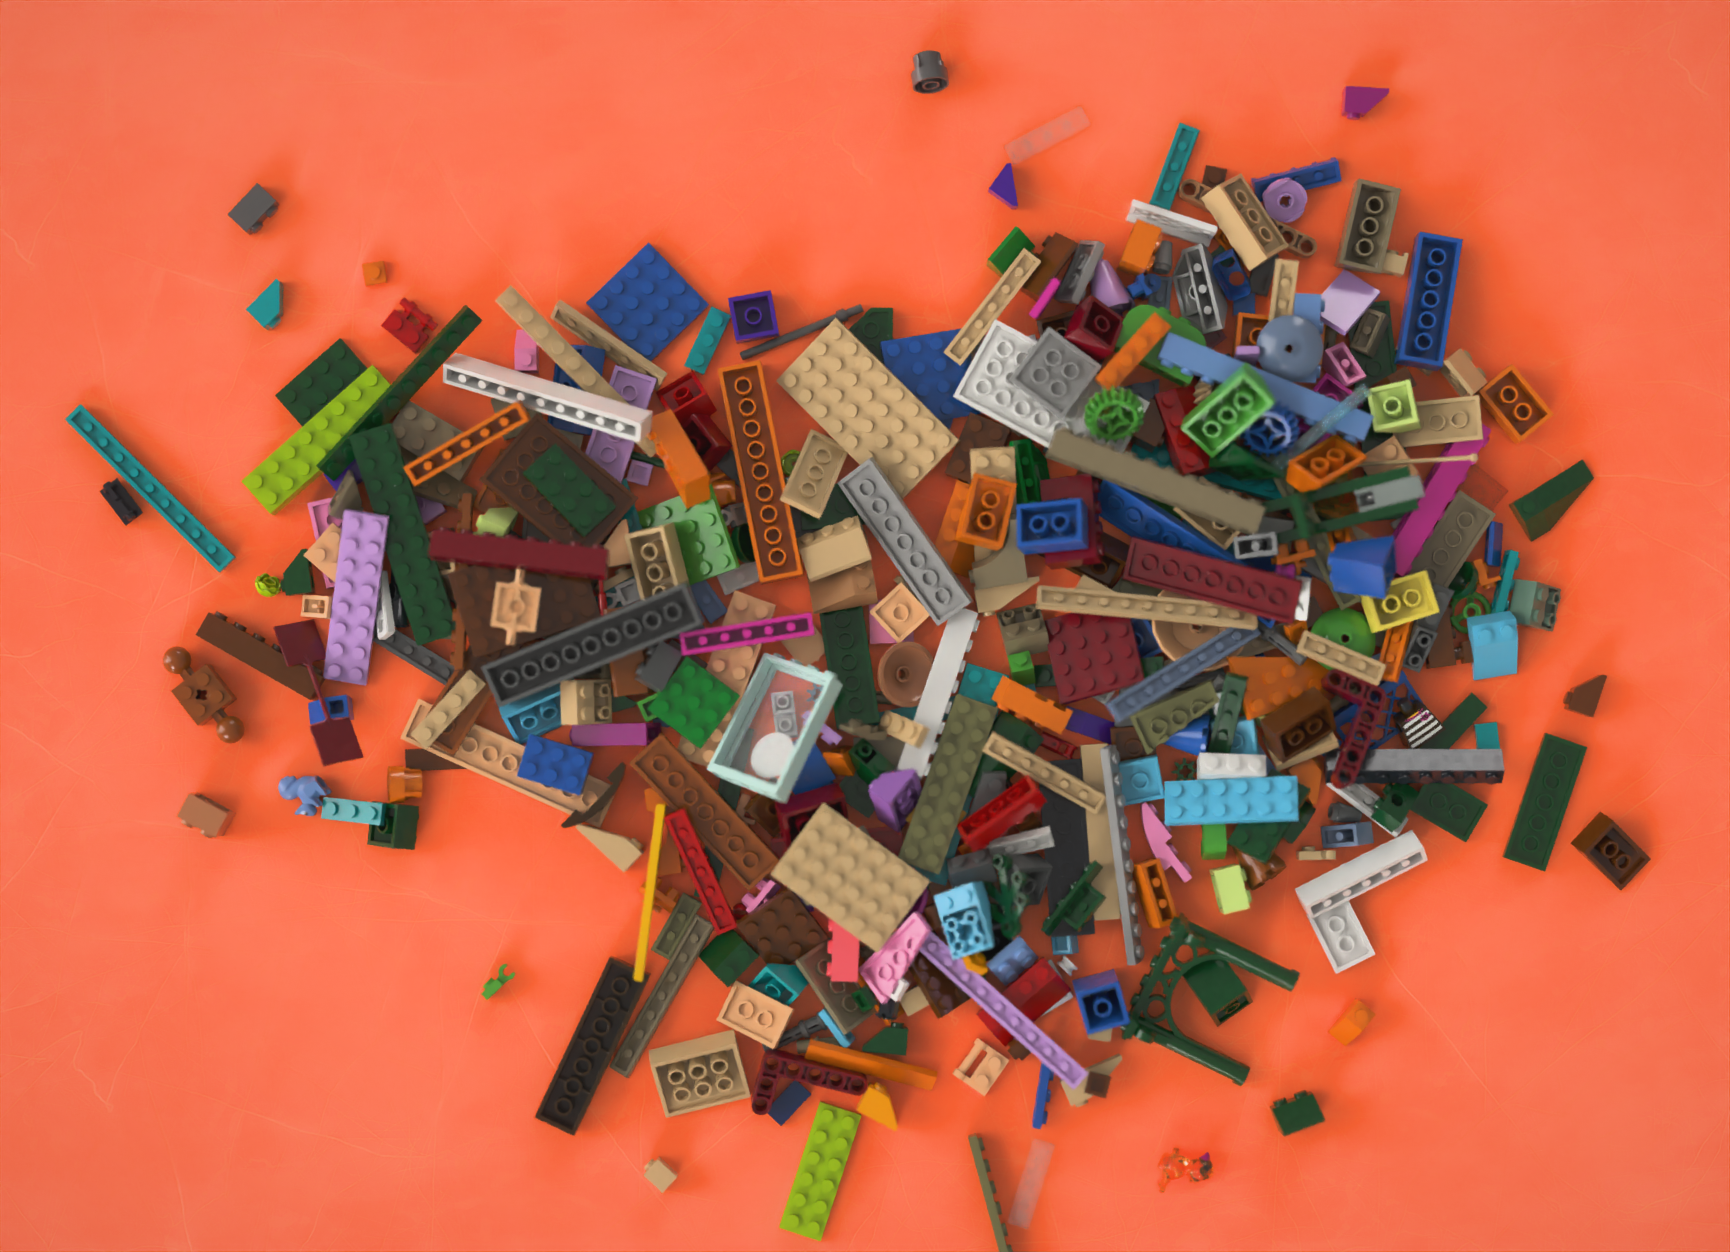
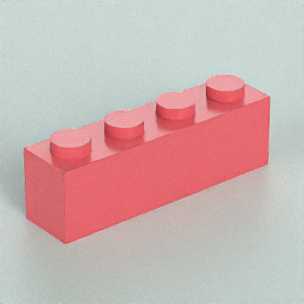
M829 918L828 931H833V940H828V954H832V962H827V976H831V981L858 982L859 939Z

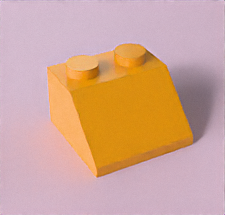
M869 1082L866 1092L857 1104V1111L896 1132L898 1125L890 1095L886 1090L887 1087L878 1082L874 1084Z

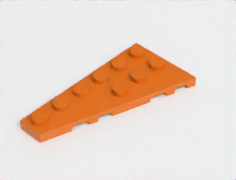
M1226 657L1231 673L1249 677L1242 703L1247 720L1279 709L1313 686L1322 694L1327 693L1321 685V680L1329 670L1325 669L1314 659L1308 658L1303 665L1299 666L1290 657ZM1329 676L1330 683L1337 685V679Z

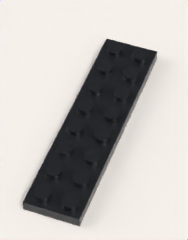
M1081 759L1048 761L1083 781ZM1039 783V790L1047 801L1041 808L1042 828L1050 826L1055 844L1053 847L1044 849L1045 860L1053 867L1047 882L1049 915L1052 916L1056 911L1058 902L1062 898H1066L1070 893L1069 890L1072 884L1081 879L1084 875V869L1089 864L1086 814L1084 807ZM1094 914L1080 932L1062 920L1051 934V937L1095 934Z

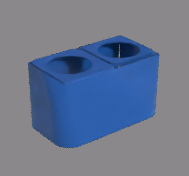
M1234 248L1214 256L1212 270L1227 299L1235 301L1247 296L1251 291V281ZM1234 256L1235 263L1233 266L1224 267L1221 265L1220 261ZM1236 271L1241 272L1245 278L1244 282L1238 286L1231 284L1229 281L1230 274Z

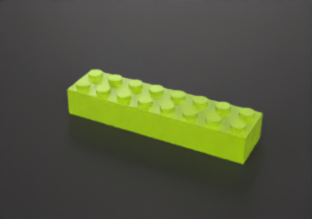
M371 365L241 482L270 514L276 515L323 473L316 465L388 389L391 383L374 365Z

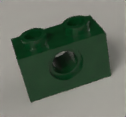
M1387 783L1382 790V793H1384L1383 797H1379L1372 806L1375 810L1371 818L1390 832H1393L1402 824L1420 794L1408 784Z

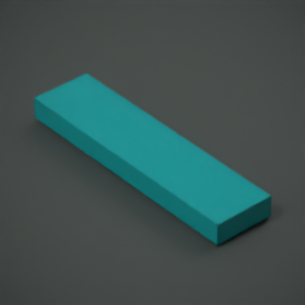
M1179 123L1149 202L1150 205L1170 211L1198 137L1199 129Z

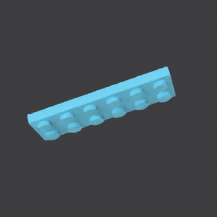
M1297 776L1165 781L1166 826L1299 821Z

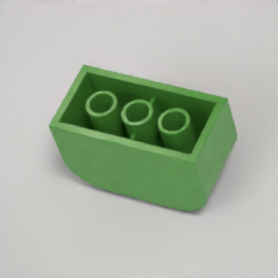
M1139 305L1131 309L1124 317L1123 327L1113 352L1118 353L1154 312L1171 326L1166 334L1168 332L1204 347H1206V342L1202 333L1191 326L1189 320L1183 317L1177 319L1171 316L1172 312L1161 306L1158 309L1151 305ZM1165 334L1138 364L1183 388L1187 387L1193 377L1181 373V369L1175 366L1172 369L1165 367L1157 359L1166 337Z

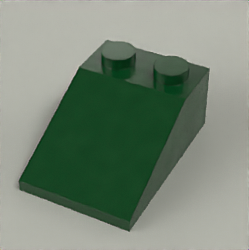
M1232 440L1213 458L1210 456L1208 465L1209 468L1239 482L1283 478L1286 475L1285 472L1262 456L1251 452L1249 447L1237 445L1235 440Z

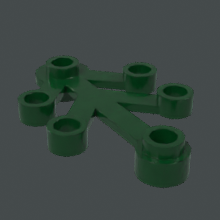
M998 853L993 857L992 863L999 873L1001 893L994 887L992 882L983 881L986 894L990 895L1004 908L1003 915L997 910L996 904L989 903L991 909L990 916L1001 924L1002 933L1005 937L1014 938L1022 931L1020 918L1025 908L1030 904L1029 895L1019 893L1022 885L1027 881V875L1024 872H1014L1012 875L1013 885L1010 889L1007 871L1012 867L1013 859L1008 853ZM1015 901L1017 906L1013 912L1012 905Z

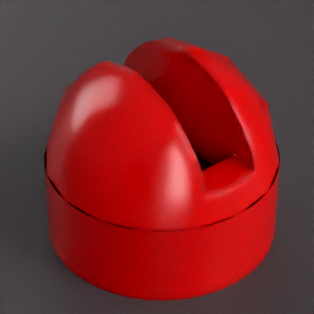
M743 903L736 904L732 909L736 920L748 914L747 911L746 914H735V910L742 911L747 909Z

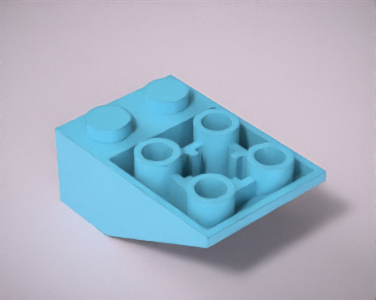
M983 881L972 882L934 896L953 960L993 947L990 906Z

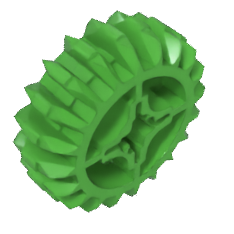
M1112 385L1111 390L1107 391L1103 388V393L1095 392V398L1089 397V404L1085 406L1084 419L1086 420V427L1090 430L1092 436L1096 435L1098 440L1104 438L1106 443L1113 439V442L1116 444L1117 439L1121 438L1125 442V436L1133 437V431L1139 432V425H1143L1144 410L1142 409V402L1136 394H1132L1130 389L1124 391V388L1121 386L1118 390H1115V387ZM1124 405L1128 407L1131 411H1126V408H1122L1121 406ZM1097 418L1102 419V421L1107 422V424L1100 422Z

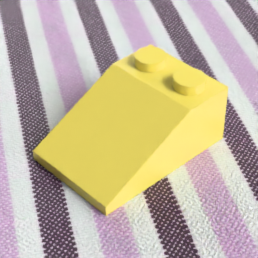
M1426 570L1393 580L1385 599L1359 595L1371 633L1440 612Z

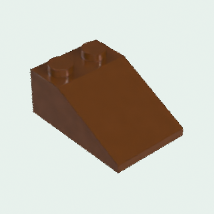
M1601 811L1571 842L1619 890H1622L1651 860L1612 819Z

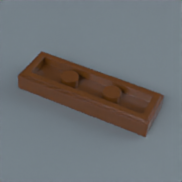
M425 749L405 750L406 768L421 769V771L467 769Z

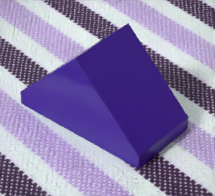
M1007 163L989 187L988 192L1009 208L1015 210L1018 208L1012 165Z

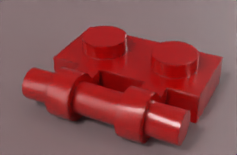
M404 297L399 302L405 308L403 313L401 314L394 309L381 326L416 354L429 338L423 332L424 329L428 327L434 331L438 324L432 320L433 317L431 315L425 314L417 308L418 305L415 302H410ZM411 315L420 320L417 326L408 320Z

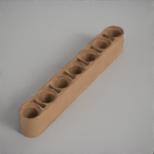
M1193 179L1183 181L1178 190L1180 199L1211 214L1201 198L1210 192L1212 188ZM1187 185L1193 187L1194 194H1185L1183 187ZM1271 218L1281 235L1287 233L1292 237V242L1287 243L1289 247L1284 249L1285 251L1301 259H1308L1316 252L1317 242L1315 239ZM1302 243H1308L1311 246L1310 253L1302 251Z

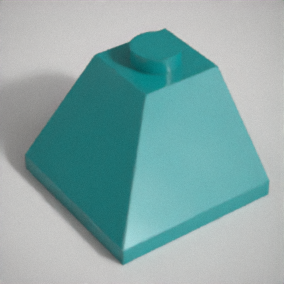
M767 964L748 986L789 1006L809 983L795 965Z

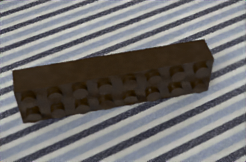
M613 955L609 957L534 1118L575 1136L651 973L645 971L644 981H634V965Z

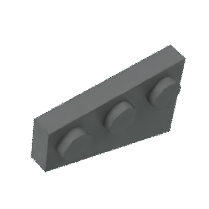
M983 771L974 794V800L966 817L972 815L1006 790L1005 771Z

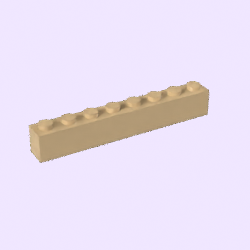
M1107 743L1079 745L1083 781L1105 793L1100 749L1107 746ZM1105 800L1097 815L1085 809L1089 864L1097 861L1103 866L1102 870L1092 881L1091 886L1106 897L1094 913V921L1120 919L1121 914L1107 801Z

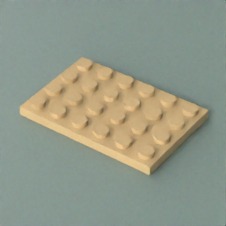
M825 803L820 805L770 873L877 953L930 883L927 878Z

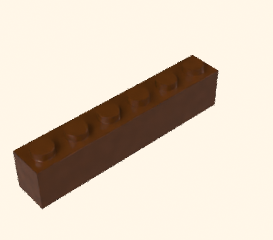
M218 611L215 614L208 612L196 636L305 698L314 700L317 693L308 668L305 665L300 664L287 667L279 645L273 643L270 646L265 643L266 638L255 632L253 635L247 633V627L238 622H235L233 625L226 621L228 618L226 615ZM312 665L321 687L325 680V677L321 675L323 671Z

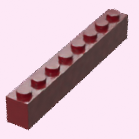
M439 527V530L432 529L428 554L430 559L435 561L513 570L520 569L607 580L610 561L609 549L602 545L583 547L584 544L578 542H571L570 545H565L558 540L540 542V539L534 537H527L526 540L518 539L514 535L496 537V534L490 532H483L482 535H478L470 530L452 532V529L446 527Z

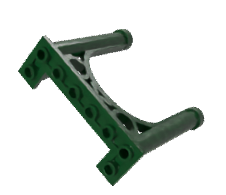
M1180 912L1179 916H1174L1169 928L1171 930L1169 935H1164L1159 947L1162 949L1158 955L1153 956L1149 965L1152 967L1149 974L1145 973L1139 984L1142 986L1139 993L1135 992L1131 998L1130 1005L1132 1006L1129 1012H1127L1130 1023L1120 1026L1122 1039L1126 1040L1128 1038L1131 1040L1134 1035L1145 1043L1152 1044L1155 1042L1231 1079L1232 1083L1241 1087L1248 1076L1249 1066L1191 1039L1176 1026L1171 1013V998L1176 984L1191 967L1207 960L1230 962L1289 992H1292L1296 986L1300 972L1292 968L1289 970L1189 921L1185 917V913ZM1183 945L1190 946L1193 950V958L1187 961H1180L1176 957L1178 949ZM1204 947L1212 952L1198 955L1197 948ZM1171 956L1173 963L1180 968L1177 969L1175 967L1170 972H1163ZM1157 981L1163 985V994H1166V997L1161 994L1151 995ZM1155 1000L1161 1001L1164 1004L1165 1011L1158 1016H1151L1147 1011L1150 1003ZM1167 1019V1022L1172 1031L1156 1023H1159L1162 1020Z

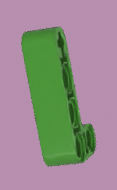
M1226 824L1201 825L1202 860L1225 859L1227 853Z

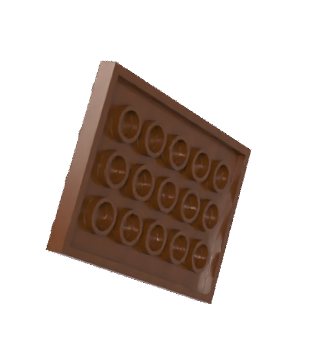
M538 413L535 414L480 478L484 485L550 540L561 541L565 545H570L571 542L584 544L583 547L599 545L638 500L636 495ZM555 443L616 506V509L586 537H583L523 475V472Z
M474 565L447 574L474 659L574 628L601 616L589 578L526 571L524 584L530 587L541 588L535 633L517 632L515 645H511L512 636L510 645L506 644L508 631L503 628L490 626L496 583L515 582L516 570Z

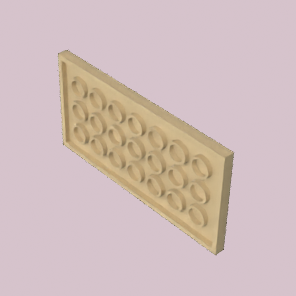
M835 318L776 380L859 465L873 457L902 500L960 441L838 318Z

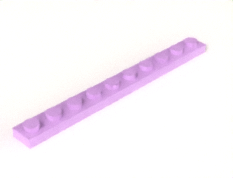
M930 931L919 951L1074 1090L1089 1073L982 976L966 969L962 958L953 960L950 948Z

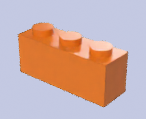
M1160 858L1146 859L1135 863L1132 875L1148 927L1162 928L1170 925L1174 916H1178Z

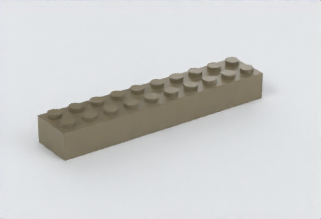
M1065 427L1056 429L1053 433L1045 458L1244 534L1253 535L1257 533L1266 509L1257 500L1251 498L1249 500L1241 499L1239 493L1230 490L1228 492L1220 491L1218 485L1209 482L1204 485L1198 482L1199 478L1188 474L1183 477L1178 475V470L1170 467L1162 469L1157 467L1158 463L1149 459L1141 461L1136 459L1137 455L1128 451L1120 453L1115 451L1116 447L1107 443L1099 445L1094 443V438L1086 435L1078 437L1073 435V430Z

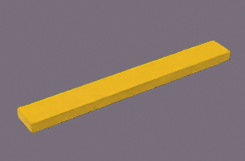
M657 804L655 811L634 981H644L665 821L664 816L666 814V805Z

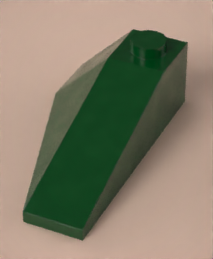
M1582 459L1513 501L1508 506L1532 542L1554 527L1594 477Z
M1003 710L993 722L989 733L990 737L992 731L1033 754L1044 740L1029 725ZM982 752L983 755L976 769L968 794L974 799V794L983 771H1005L1007 783L1017 770Z

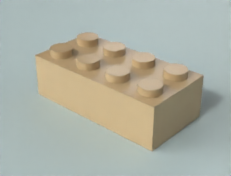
M674 522L633 531L624 535L641 600L685 581L689 583Z

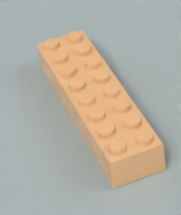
M735 590L722 626L772 619L777 606ZM763 644L712 651L706 671L740 695V697L701 749L684 736H681L677 749L687 760L708 767L746 691Z

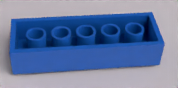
M1419 232L1414 238L1394 364L1431 371H1438L1443 366L1463 239Z

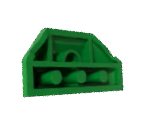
M1030 438L1010 441L1008 447L1014 446L1017 505L1042 502L1040 480L1050 479L1046 458Z

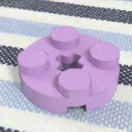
M1291 178L1274 181L1262 195L1264 209L1271 218L1279 222L1289 223L1295 221L1305 210L1304 207L1307 202L1306 191L1298 182ZM1283 196H1290L1288 205L1280 204Z

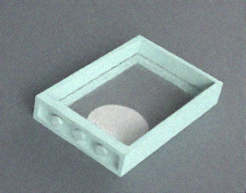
M764 652L707 770L718 778L785 803L843 684L836 679L837 675L825 670L822 673L815 666L808 664L805 667L798 660L791 658L788 661L778 653L774 652L771 655Z

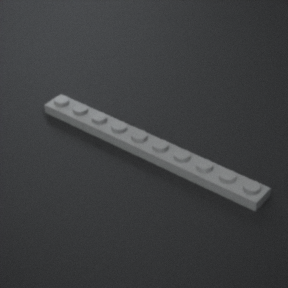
M1107 745L1100 749L1127 966L1137 965L1143 961L1145 951L1140 939L1142 927L1138 923L1139 905L1135 899L1136 883L1133 881L1132 875L1134 864L1133 860L1130 859L1131 841L1127 836L1128 818L1124 812L1125 796L1122 794L1121 789L1123 777L1119 772L1118 765L1120 754L1116 749V745Z

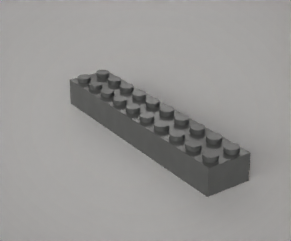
M685 581L493 660L481 668L498 707H501L703 624L705 621L688 581Z

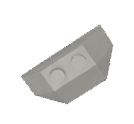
M1204 243L1182 249L1181 257L1172 275L1181 316L1191 322L1190 325L1198 329L1202 334L1224 329L1228 305L1225 293L1212 270V255Z

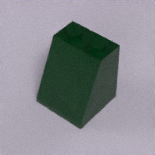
M1207 960L1200 962L1182 975L1217 1027L1253 1002L1248 990L1227 961Z

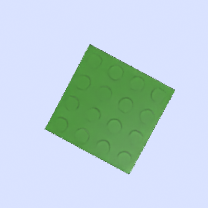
M709 484L710 499L686 509L681 497L677 496L637 512L642 529L674 522L690 586L740 567L712 484Z

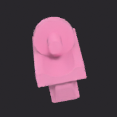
M763 878L755 885L761 891L757 897L748 892L741 899L747 908L746 911L750 913L774 897L781 886L771 879L769 881Z

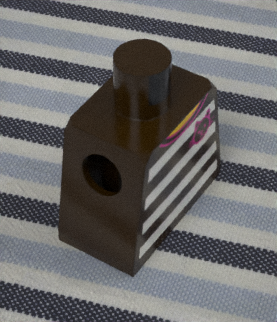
M1403 697L1397 701L1400 711L1393 715V720L1402 744L1407 749L1420 748L1446 729L1418 699L1411 702L1408 697Z

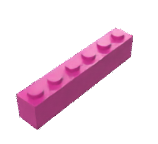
M811 613L679 633L683 656L815 635Z

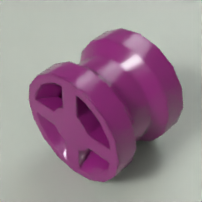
M1289 564V566L1276 565V574L1296 579L1295 564Z

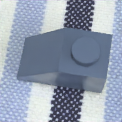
M1371 821L1320 827L1323 848L1360 846L1374 843Z

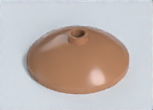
M900 642L891 646L885 652L878 667V682L882 693L891 703L900 707L919 705L934 662L930 652L924 646L915 642Z

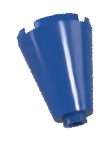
M1200 715L1198 718L1193 719L1186 727L1178 730L1163 744L1195 756H1199V753H1208L1209 740L1212 735L1210 726L1211 715Z

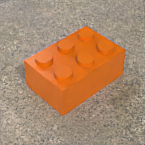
M1137 219L1116 270L1134 277L1142 273L1147 275L1156 257L1154 255L1163 239V235H1160L1162 228Z
M1513 364L1507 366L1474 393V395L1480 396L1481 404L1514 444L1520 443L1554 415Z

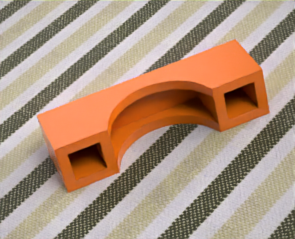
M1154 312L1097 375L1094 381L1107 391L1111 390L1112 385L1116 389L1171 326Z
M653 788L644 789L647 811L655 813L656 805L662 804L666 805L665 815L674 812ZM666 822L667 839L661 848L657 876L682 873V868H686Z

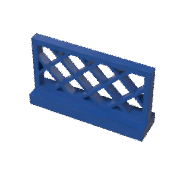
M1403 670L1400 672L1398 683L1380 680L1378 686L1385 691L1386 698H1390L1388 711H1381L1382 713H1387L1385 726L1376 724V727L1384 728L1383 737L1379 740L1371 739L1367 749H1376L1398 734L1397 728L1389 727L1391 714L1397 713L1392 711L1394 699L1399 700L1402 698L1395 696L1398 686L1404 683L1407 688L1406 697L1411 702L1417 699L1422 702ZM1371 693V701L1378 703L1377 696ZM1349 702L1347 706H1343L1333 714L1337 727L1336 732L1343 742H1345L1347 735L1343 733L1340 727L1347 722L1352 723L1353 720L1351 719L1354 718L1358 705ZM1355 733V739L1363 740L1362 737L1356 736L1357 733Z

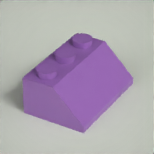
M915 769L884 773L878 779H875L869 787V793L878 820L899 833L907 823L905 819L916 807L922 791Z

